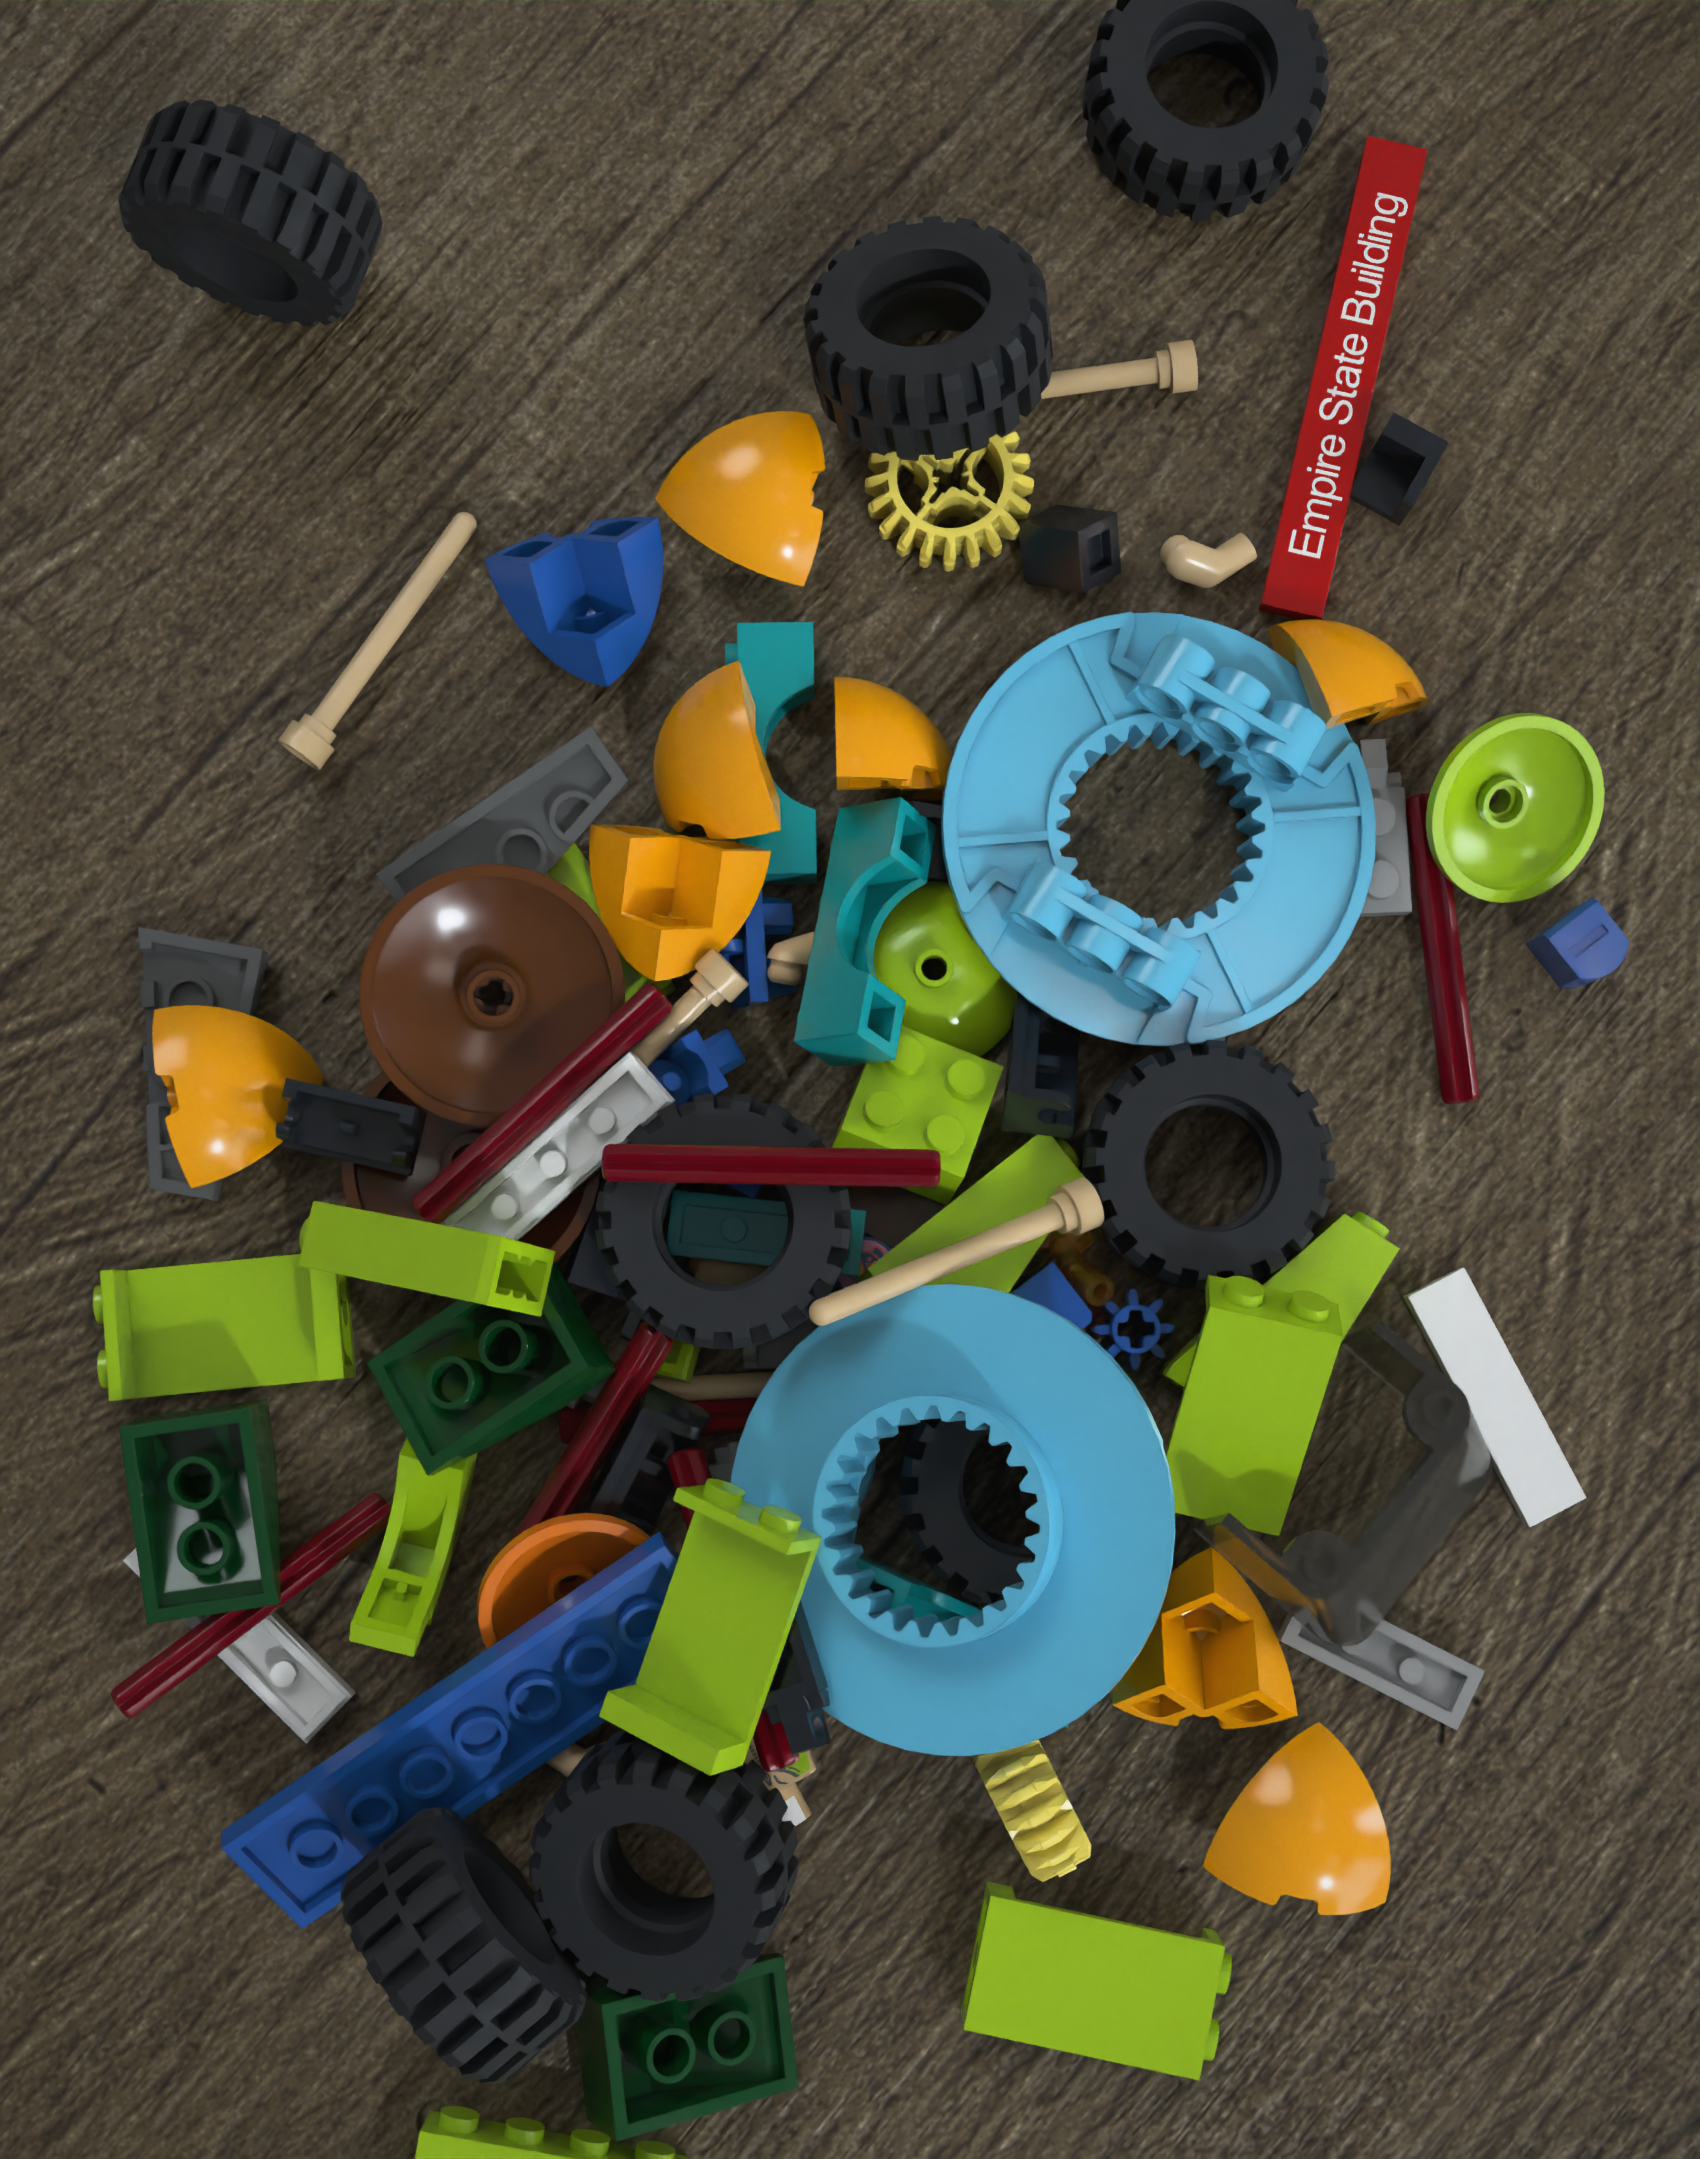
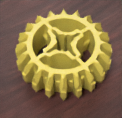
M1010 432L1003 438L996 434L989 438L987 447L970 453L969 448L953 452V458L935 460L934 455H919L918 461L901 460L897 457L896 452L889 450L885 456L871 453L868 459V468L875 474L865 479V493L876 497L868 504L869 516L871 518L884 519L879 526L880 537L886 540L901 534L897 543V554L900 557H905L914 547L919 548V565L923 568H927L931 564L933 554L942 555V565L947 572L954 570L956 555L961 554L964 555L965 561L970 568L977 567L980 561L979 547H982L989 555L995 558L1000 555L1002 551L1000 537L1009 540L1017 538L1020 526L1015 519H1026L1028 517L1031 504L1023 497L1032 494L1034 488V479L1023 475L1029 469L1031 462L1028 453H1013L1018 447L1020 439L1017 432ZM982 458L993 469L999 483L1000 497L996 504L985 497L986 489L980 486L974 479L978 463ZM903 469L914 475L913 483L918 485L925 493L916 515L904 503L899 492L897 482ZM961 474L959 489L951 487L946 493L942 492L937 498L939 482L947 485L952 479L956 480ZM951 516L961 517L971 523L959 528L937 526L943 519Z
M1039 1739L1024 1746L1001 1752L971 1756L1016 1849L1019 1851L1033 1877L1042 1882L1056 1875L1060 1878L1077 1869V1864L1090 1858L1091 1843Z

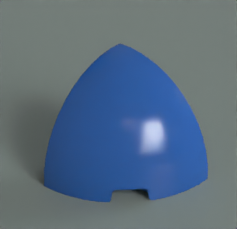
M623 517L592 521L590 527L581 533H571L564 537H553L551 533L546 532L511 545L484 559L495 589L513 620L545 656L570 674L587 682L608 687L628 669L644 645L656 615L663 577V545L658 517Z

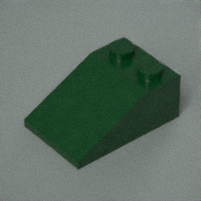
M556 1263L552 1265L541 1317L457 1300L367 1362L427 1475L431 1476L567 1406L617 1372Z
M268 1399L145 1416L120 1426L119 1433L147 1624L280 1604L277 1461Z
M779 1953L759 1955L748 1971L739 1972L734 1983L718 1992H710L707 1988L702 1998L687 2001H677L675 1993H669L664 2002L641 1999V1991L631 1988L627 1994H622L606 1987L609 1981L606 1978L586 1983L584 1990L587 1992V1999L582 2014L576 2022L586 2116L588 2121L616 2142L799 2088L784 1956Z

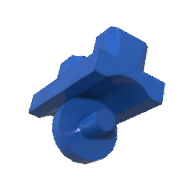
M762 889L751 913L740 930L719 952L749 983L731 1002V1010H750L769 1000L788 996L797 990V985H786L770 981L767 971L771 960H766L765 938H785L791 935L793 928L792 903L788 900L762 897Z
M727 1028L704 1041L696 1029L671 1044L648 1067V1070L676 1100L674 1102L676 1106L694 1101L693 1096L710 1093L716 1095L729 1087L723 1075L744 1064L746 1061Z

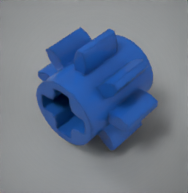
M1127 1289L1125 1295L1126 1305L1118 1307L1114 1302L1107 1299L1101 1302L1103 1309L1109 1314L1106 1325L1091 1327V1332L1100 1335L1106 1334L1110 1345L1105 1350L1112 1357H1115L1120 1351L1126 1352L1128 1366L1130 1369L1135 1370L1140 1365V1353L1148 1351L1152 1356L1160 1359L1165 1356L1162 1348L1156 1343L1159 1340L1160 1333L1175 1331V1326L1168 1323H1160L1155 1314L1162 1307L1164 1302L1162 1299L1152 1300L1147 1306L1138 1305L1136 1289ZM1131 1310L1135 1311L1137 1321L1147 1322L1148 1326L1147 1335L1138 1336L1136 1347L1130 1348L1129 1338L1118 1336L1117 1332L1118 1323L1127 1322L1129 1311Z

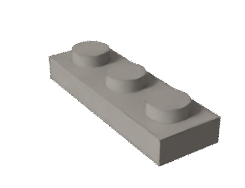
M1306 1580L1303 1581L1277 1635L1279 1641L1455 1730H1458L1485 1672L1481 1668Z

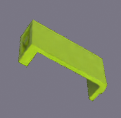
M301 1254L137 1270L100 1271L101 1285H96L93 1291L94 1315L99 1324H104L105 1349L100 1350L97 1359L100 1385L104 1389L108 1388L109 1401L356 1377L348 1276L298 1266Z
M1208 1275L1205 1285L1206 1314L1165 1452L1173 1484L1175 1513L1280 1536L1343 1338L1338 1303L1329 1302L1325 1297L1311 1291L1300 1290L1288 1293L1263 1287L1259 1282L1244 1276H1231L1226 1279Z
M713 1478L707 1479L705 1485L680 1487L676 1490L673 1501L694 1510V1515L635 1685L607 1691L599 1717L709 1776L742 1766L745 1761L822 1539L821 1536L800 1527L802 1518L797 1514L772 1505H764L763 1508H760L743 1500L745 1491L742 1488Z
M987 1881L961 2007L963 2029L1200 2081L1203 2060L1212 2061L1216 2053L1219 2022L1211 2018L1216 1993L1224 1995L1227 1992L1231 1976L1232 1957L1231 1954L1224 1952L1225 1945L1216 1930L1203 1928L1201 1938L1016 1899L1011 1886Z

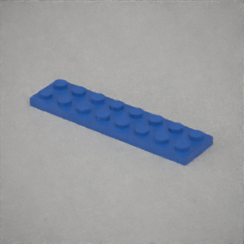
M659 1531L221 1831V1849L301 1929L305 1928L342 1902L340 1900L341 1890L348 1871L419 1811L443 1807L444 1810L451 1809L457 1812L461 1819H464L606 1721L599 1717L607 1691L635 1685L679 1558L678 1553Z

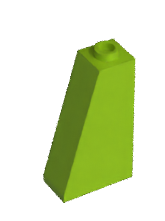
M1035 1135L871 1265L857 1280L861 1282L1046 1206L1047 1199L1054 1195L1056 1187L1084 1177L1078 1169L1080 1167L1078 1156L1072 1147L1060 1137L1053 1138L1052 1136ZM1048 1234L925 1285L958 1284L987 1287L1009 1293Z
M313 1201L310 1216L305 1220L300 1231L299 1245L301 1255L298 1266L541 1317L555 1251L503 1236Z
M1356 1211L1352 1218L1345 1213L1335 1215L1313 1233L1314 1236L1303 1250L1295 1251L1286 1259V1265L1272 1274H1266L1258 1282L1263 1287L1288 1293L1300 1290L1311 1291L1325 1297L1329 1302L1338 1303L1343 1341L1400 1248L1385 1239L1389 1230L1370 1216ZM1200 1333L1166 1361L1158 1375L1181 1390H1184Z

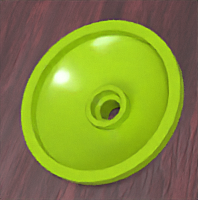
M1517 713L1499 717L1487 722L1467 735L1442 764L1434 780L1427 804L1426 831L1429 848L1437 866L1445 877L1455 886L1476 898L1498 903H1510L1533 898L1553 888L1566 878L1589 850L1602 818L1605 794L1604 779L1601 766L1593 748L1570 725L1555 718L1535 713ZM1498 790L1496 802L1489 807L1492 795Z
M927 881L926 884L904 897L885 919L874 948L875 973L880 982L906 1000L901 1026L981 1057L994 1048L1010 1030L1017 991L987 961L971 937L957 909L949 883ZM929 959L940 960L946 967L945 976L939 980L927 979L922 973L921 967L923 963Z

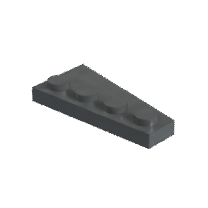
M590 726L376 875L396 903L424 881L440 873L468 865L487 863L509 864L525 867L546 875L623 788L628 779Z
M138 927L139 950L143 952L144 981H140L141 1007L145 1009L146 1045H143L144 1071L148 1072L149 1104L146 1106L149 1189L219 1201L223 1179L191 1189L173 1148L165 1118L171 1112V1106L167 1098V1087L161 1076L155 1073L152 1044L153 1014L155 1009L165 1007L203 1005L240 1011L256 1017L269 953L259 948Z

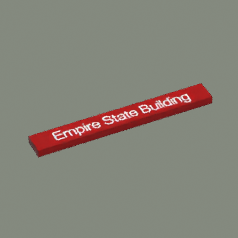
M1367 136L1363 145L1258 610L1301 620H1321L1323 618L1428 149Z

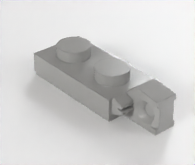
M1385 739L1359 740L1358 747L1368 772L1376 820L1375 860L1370 887L1360 917L1408 915L1412 912L1405 789L1401 787L1400 772L1388 773Z

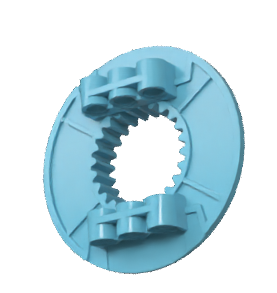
M1126 612L1100 617L1075 625L1048 638L1028 651L1009 667L986 692L970 716L957 742L947 772L941 815L943 858L949 886L957 909L971 937L987 961L1002 978L1027 1001L1051 1017L1079 1031L1106 1040L1130 1045L1169 1047L1184 1042L1193 1045L1203 1043L1206 1040H1218L1249 1029L1273 1017L1295 1002L1321 978L1336 960L1350 938L1363 910L1375 860L1376 820L1368 772L1359 747L1353 742L1345 724L1326 729L1327 726L1324 721L1313 713L1299 671L1295 666L1263 643L1237 630L1212 621L1184 616V614L1160 612ZM1149 736L1155 749H1162L1172 739L1176 741L1178 755L1184 757L1190 751L1196 749L1200 752L1199 766L1205 769L1216 764L1221 769L1216 780L1219 786L1233 785L1236 789L1235 794L1229 800L1230 806L1245 809L1246 816L1236 823V829L1249 835V839L1238 846L1236 852L1246 861L1232 870L1230 876L1235 882L1220 892L1218 895L1219 900L1206 907L1203 911L1194 913L1182 922L1179 918H1172L1160 927H1157L1154 918L1140 917L1125 905L1100 895L1097 889L1091 887L1088 880H1078L1071 875L1078 864L1076 858L1061 856L1060 853L1071 841L1070 834L1058 830L1070 817V810L1064 804L1075 793L1077 789L1075 783L1088 768L1092 767L1104 753H1107L1109 756L1115 754L1125 742H1127L1131 749H1138Z
M958 1284L922 1285L831 1324L819 1326L800 1342L775 1370L761 1391L747 1419L738 1444L731 1483L745 1491L743 1500L760 1508H763L764 1505H772L789 1510L802 1518L800 1527L822 1537L801 1597L803 1609L828 1685L826 1690L828 1691L830 1705L822 1709L853 1730L879 1742L904 1750L931 1755L972 1756L997 1753L1024 1746L1041 1739L1078 1719L1102 1700L1123 1678L1140 1654L1155 1626L1168 1588L1173 1565L1176 1534L1175 1497L1171 1472L1163 1447V1439L1148 1406L1134 1383L1116 1360L1091 1336L1068 1319L1043 1305L1015 1294L987 1287ZM938 1418L945 1422L966 1420V1428L971 1431L990 1429L988 1442L992 1446L1006 1444L1012 1446L1006 1462L1010 1467H1026L1028 1474L1019 1484L1020 1490L1036 1494L1037 1503L1025 1511L1026 1518L1040 1525L1039 1533L1025 1538L1024 1545L1036 1556L1033 1560L1018 1564L1016 1571L1023 1581L1006 1586L1002 1591L1004 1599L988 1604L982 1608V1612L965 1618L955 1616L940 1622L935 1614H928L914 1619V1609L908 1604L891 1609L892 1592L886 1589L874 1593L870 1589L875 1577L874 1571L872 1569H857L855 1562L864 1551L862 1545L854 1544L858 1527L857 1521L861 1512V1507L859 1506L869 1491L874 1476L876 1457L880 1451V1444L878 1442L881 1438L897 1435L898 1426L915 1425L920 1423V1420Z

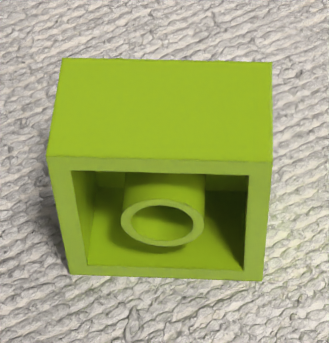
M901 1026L895 1060L864 1063L831 1148L936 1150L941 1157V1178L939 1184L935 1187L902 1188L948 1205L964 1179L1004 1067Z

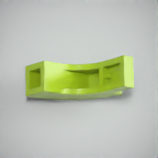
M406 1438L399 1454L396 1487L387 1529L376 1564L351 1621L349 1641L414 1657L426 1625H431L448 1577L468 1503L477 1453L431 1476L427 1475L411 1444Z

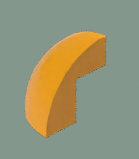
M776 411L751 415L720 427L700 440L680 458L662 483L655 499L678 526L716 553L757 573L804 587L815 557L823 521V511L812 506L814 500L812 488L818 474L825 470L823 445L816 423L811 414Z
M1305 619L1270 626L1267 630L1275 652L1287 659L1298 669L1313 713L1324 721L1327 726L1326 729L1364 717L1366 725L1369 726L1426 707L1429 702L1422 684L1407 662L1391 646L1360 628L1330 620Z
M740 661L725 665L696 682L676 702L660 730L654 754V785L663 819L677 832H682L688 826L698 824L704 828L708 838L724 840L758 836L781 830L780 798L756 735V705Z
M834 677L837 790L899 789V797H902L905 801H942L947 772L953 756L944 737L932 720L910 700L890 688L858 678Z
M613 824L590 825V873L593 892L603 924L624 959L634 969L653 981L669 980L695 970L694 965L712 947L720 952L732 940L748 918L764 884L771 855L770 850L727 839L714 840L708 838V836L688 837L672 835L660 828Z
M203 1005L171 1006L154 1010L152 1044L155 1073L161 1076L167 1087V1098L171 1106V1112L165 1118V1122L177 1159L190 1188L206 1185L232 1175L258 1161L280 1145L284 1140L276 1137V1125L279 1122L284 1123L287 1115L288 1102H285L282 1097L286 1078L322 1086L324 1075L311 1055L284 1031L264 1020L240 1011Z
M1210 1547L1191 1557L1171 1572L1166 1596L1155 1626L1140 1654L1123 1678L1112 1688V1705L1136 1717L1170 1726H1178L1180 1719L1193 1714L1199 1717L1215 1716L1218 1718L1222 1729L1254 1727L1298 1716L1293 1684L1281 1645L1260 1602L1238 1571L1219 1552Z
M1318 1722L1285 1744L1250 1780L1220 1824L1207 1851L1202 1867L1230 1887L1261 1902L1275 1905L1280 1896L1288 1895L1300 1899L1313 1900L1317 1904V1912L1320 1915H1345L1369 1910L1386 1902L1390 1884L1391 1857L1383 1816L1365 1775L1344 1745L1324 1725Z

